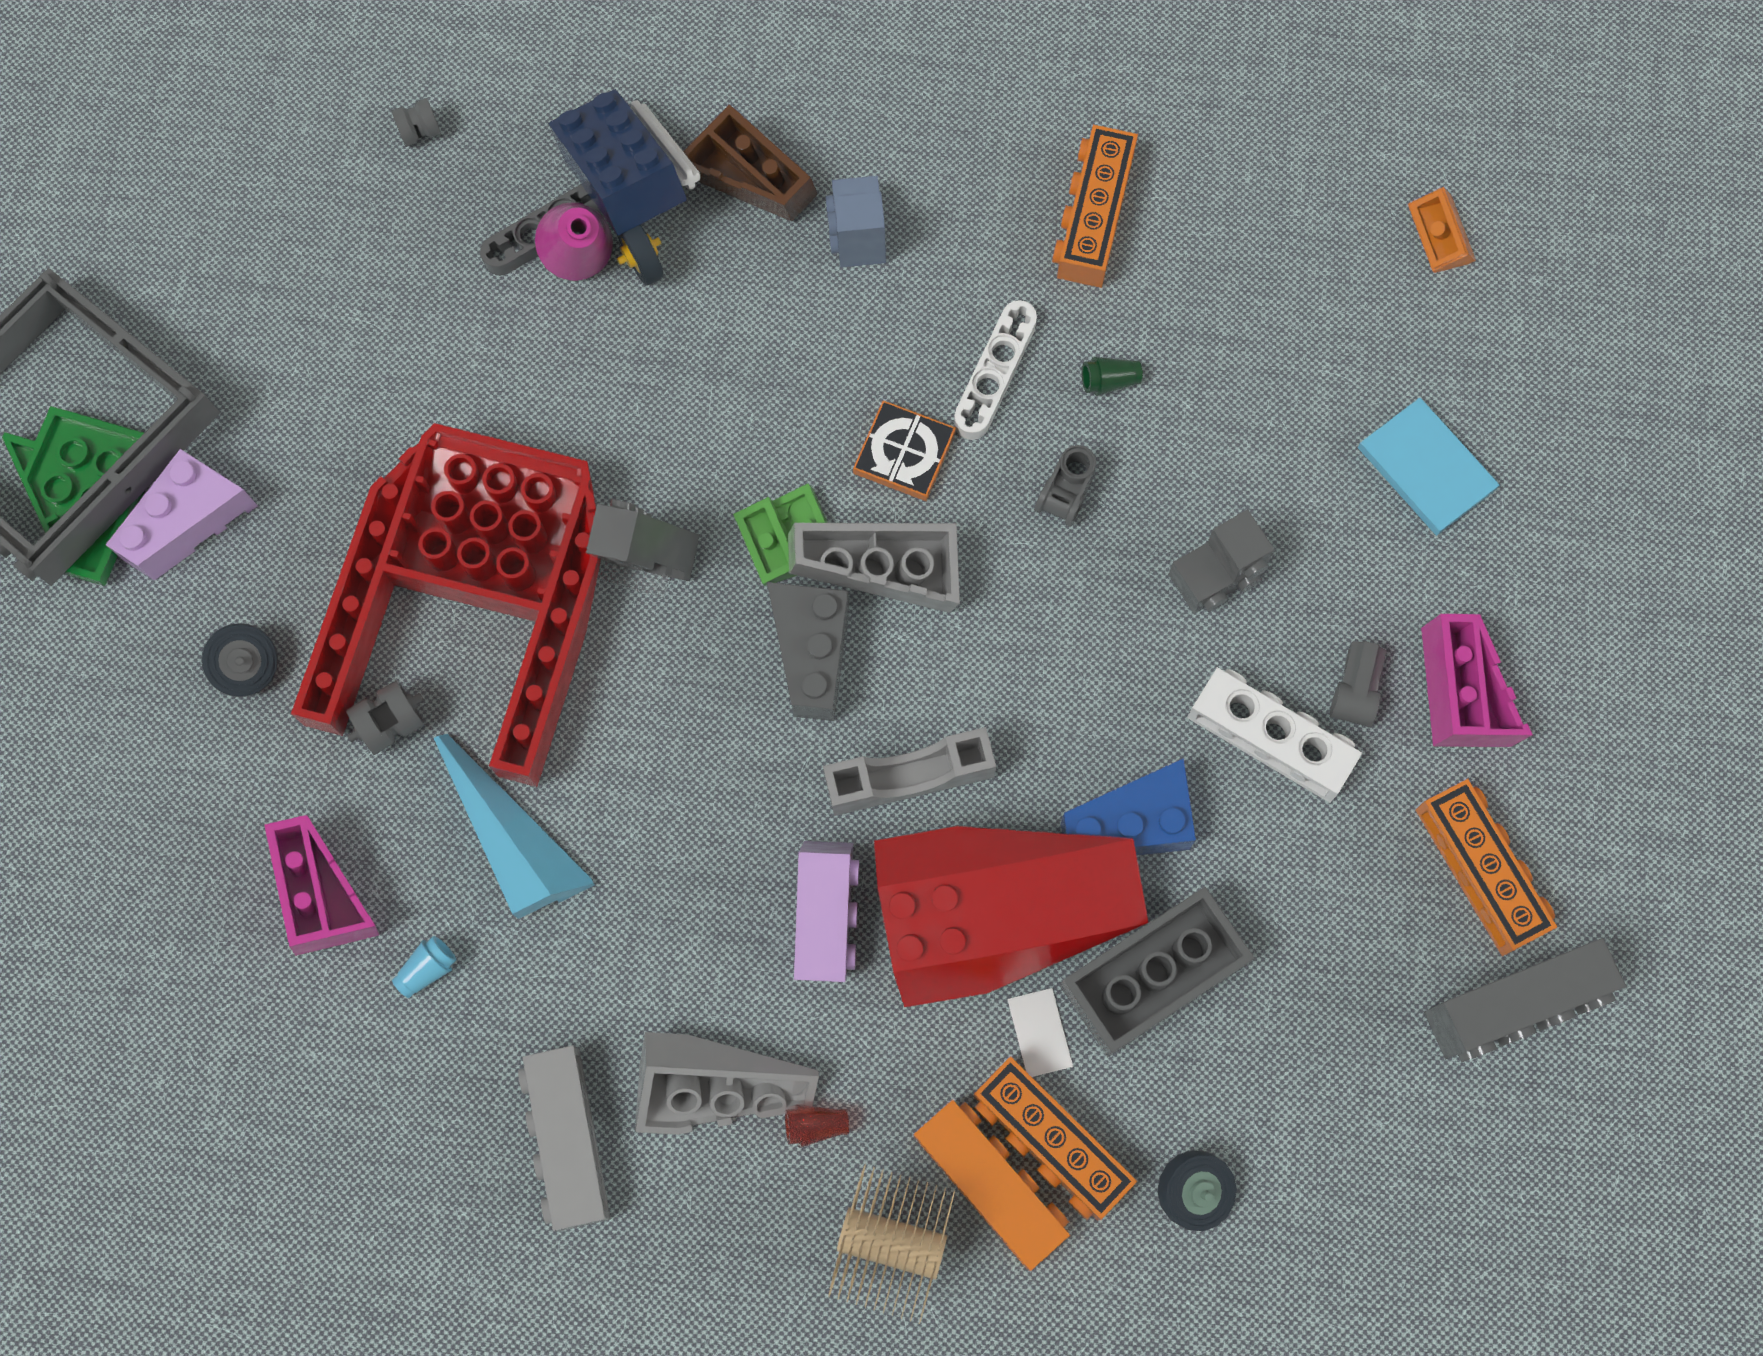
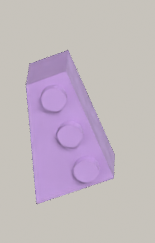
M180 449L107 542L106 546L123 561L152 580H156L195 552L194 547L214 533L216 535L227 529L226 524L244 511L249 513L258 505L244 489Z
M804 841L799 850L794 980L845 982L847 970H855L856 944H849V928H857L858 902H851V886H858L859 860H853L854 843Z

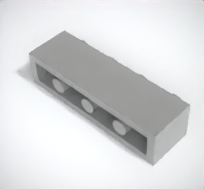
M572 1045L523 1056L524 1068L518 1069V1077L522 1093H529L532 1110L526 1111V1123L530 1137H537L539 1154L533 1155V1162L537 1179L544 1180L547 1197L541 1198V1209L545 1224L552 1223L553 1231H564L611 1220L580 1049Z

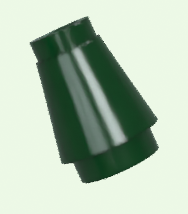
M1093 357L1091 361L1083 362L1081 371L1082 384L1086 393L1094 392L1096 396L1135 384H1141L1143 378L1142 366L1139 360Z

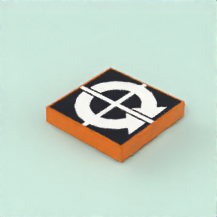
M883 400L853 467V474L927 501L956 434V427Z

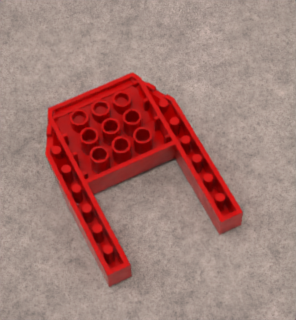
M434 423L421 436L416 446L408 448L398 458L400 462L384 478L380 476L370 486L291 715L306 727L343 736L349 720L346 709L353 706L394 586L534 621L535 625L489 767L500 778L538 787L586 635L601 559L586 553L596 511L589 464L585 460Z

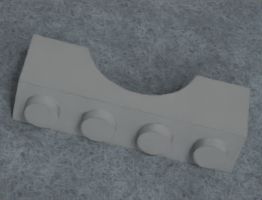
M983 727L946 736L931 746L911 753L885 758L862 756L825 765L823 770L834 816L995 778L996 763L987 729Z

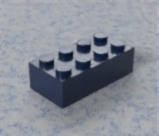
M616 89L601 93L592 101L574 110L565 111L558 118L548 122L563 159L617 236L687 201L674 164Z

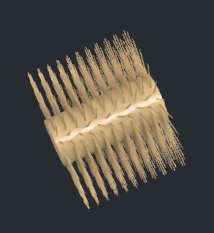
M864 1166L856 1194L854 1195L852 1208L848 1207L837 1246L839 1254L828 1295H831L842 1254L845 1253L848 1254L837 1300L844 1285L851 1257L855 1256L858 1258L847 1302L860 1258L866 1260V1265L855 1305H857L869 1261H872L876 1264L865 1308L879 1263L885 1265L874 1310L887 1266L893 1267L894 1271L885 1306L895 1270H903L895 1305L905 1271L912 1273L903 1312L914 1274L921 1276L910 1321L923 1276L930 1278L920 1317L921 1322L932 1279L936 1280L948 1236L944 1235L955 1190L941 1234L935 1232L946 1188L933 1231L927 1230L926 1227L936 1188L925 1228L917 1227L925 1193L916 1225L908 1224L918 1183L907 1222H899L910 1177L897 1221L890 1218L901 1175L888 1218L882 1217L892 1172L879 1215L873 1214L883 1170L879 1178L870 1213L864 1211L872 1183L874 1167L861 1210L855 1209L864 1176Z

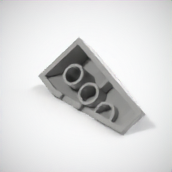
M645 1032L639 1065L635 1132L679 1135L693 1132V1126L715 1121H717L718 1127L733 1124L732 1118L755 1114L760 1118H767L812 1109L819 1072L812 1068L688 1034Z

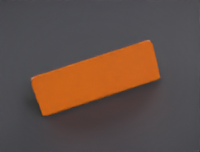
M1445 187L1437 189L1408 204L1434 273L1468 265L1476 261L1453 197Z

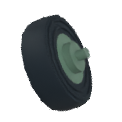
M1190 1150L1178 1154L1167 1163L1159 1178L1158 1197L1161 1208L1171 1221L1186 1230L1206 1231L1217 1227L1228 1217L1235 1204L1237 1188L1234 1174L1223 1160L1207 1151Z

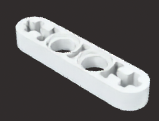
M1013 301L1004 308L956 408L954 425L957 433L964 439L975 440L986 434L1036 327L1037 314L1034 307L1026 301ZM1019 314L1024 315L1025 323L1022 322L1019 325L1016 337L1012 336L1010 333L1013 319H1016ZM1000 345H1006L1012 348L1015 355L1011 360L1002 362L995 359L992 351ZM984 378H991L998 383L999 389L992 395H985L979 392L977 383ZM976 402L981 405L978 422H975L972 427L966 426L965 417L969 418L972 415Z

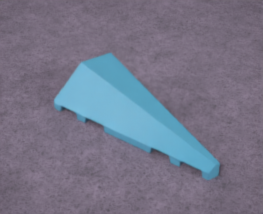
M448 734L434 737L508 906L517 919L556 900L560 903L595 885L593 880Z

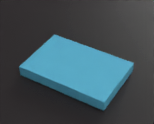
M1418 398L1360 442L1358 449L1436 536L1500 486L1421 398Z

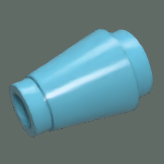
M433 936L428 941L422 940L400 969L398 975L392 979V982L401 994L410 998L414 993L419 992L452 971L451 965L456 961V957L451 949L438 937Z

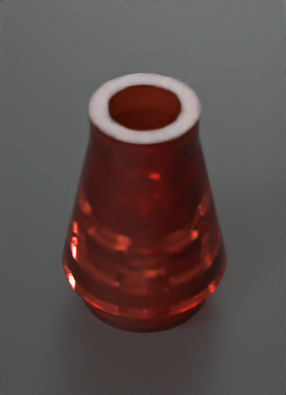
M799 1104L795 1105V1109H786L785 1131L788 1145L798 1144L799 1148L840 1135H848L849 1118L847 1109H831Z

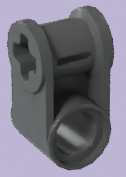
M1073 445L1062 453L1051 477L1047 480L1039 495L1034 511L1038 513L1046 511L1065 520V525L1069 527L1073 525L1093 480L1096 458L1092 450L1086 446ZM1079 462L1085 465L1087 471L1077 475L1071 473L1067 466L1070 463Z

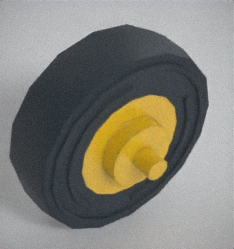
M641 225L617 236L622 246L620 247L622 256L617 258L620 265L627 262L628 266L634 269L645 286L651 285L664 277L663 268L657 256L658 250L656 246L662 244L659 237L652 240L650 235L645 233Z

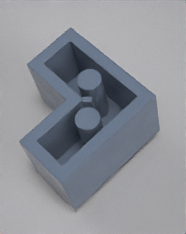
M878 176L832 180L833 195H827L825 198L831 254L839 253L840 268L886 263L885 223Z

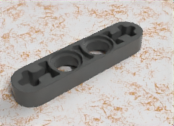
M580 184L486 239L480 248L482 261L490 273L505 275L536 258L538 254L535 243L528 244L523 242L522 235L529 229H537L542 217L549 210L560 204L581 201V204L592 207L602 216L603 214ZM513 239H515L517 246L520 250L518 252H516L514 246L511 245L510 241H512ZM499 250L502 254L504 253L505 258L499 261L493 256V252Z

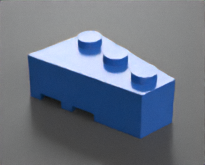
M1184 758L1065 812L1061 820L1062 834L1133 838L1136 856L1190 850L1196 838Z

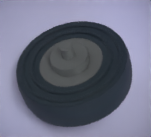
M244 623L230 624L214 632L207 640L202 652V669L209 683L221 693L234 697H246L260 692L272 681L277 671L278 654L271 638L261 629Z

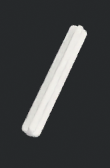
M638 100L632 101L630 108L674 164L681 185L686 186L687 189L695 188V182L700 180L699 171L647 105L640 104Z

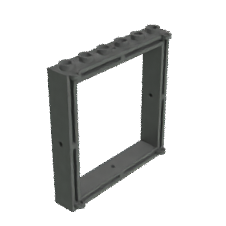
M48 268L0 315V374L66 310L176 400L35 545L0 516V554L7 558L12 553L18 559L13 566L28 579L33 581L39 576L52 586L159 477L180 449L184 451L221 412L199 389L53 270Z

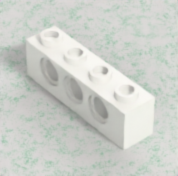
M1217 667L1187 718L1331 803L1339 794L1362 755V752L1354 748L1355 743L1342 734L1333 733L1332 735L1318 727V721L1304 712L1294 713L1282 706V700L1273 693L1265 690L1259 692L1246 684L1247 680L1239 673L1230 669L1223 671ZM1230 704H1244L1248 708L1250 716L1247 718L1236 717L1230 710ZM1277 724L1281 726L1285 732V739L1276 740L1270 737L1266 731V725ZM1304 745L1315 746L1321 753V760L1311 761L1307 759L1303 754L1302 747Z

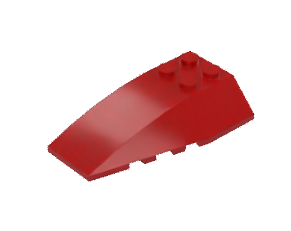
M957 825L874 840L879 898L893 973L904 1007L990 993L1149 923L1133 838L1061 834L1044 831H1019L1002 828H977Z

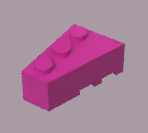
M1439 614L1421 628L1433 746L1512 747L1532 736L1528 723L1523 724L1513 702L1517 698L1512 686L1507 688L1497 665L1501 661L1480 614Z
M307 815L264 824L288 943L295 956L379 936L374 922Z

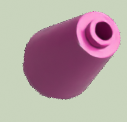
M564 203L552 208L542 217L536 229L535 246L541 262L548 271L558 278L579 281L594 276L605 267L612 253L613 238L607 221L598 211L581 203ZM573 231H577V232H579L581 235H577V234H575Z

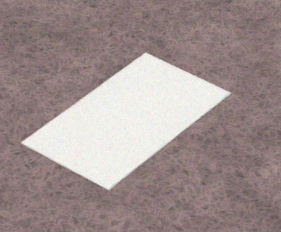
M1050 988L1007 999L1026 1072L1031 1077L1073 1067L1053 989Z

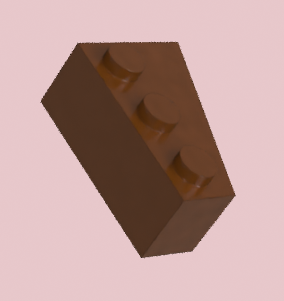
M730 104L683 151L700 173V180L697 182L791 222L818 195L811 177Z

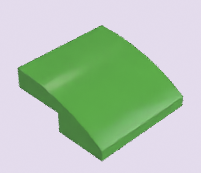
M809 483L775 500L767 497L733 514L764 586L767 585V582L777 583L797 576L789 574L788 533L794 523H828L814 489Z

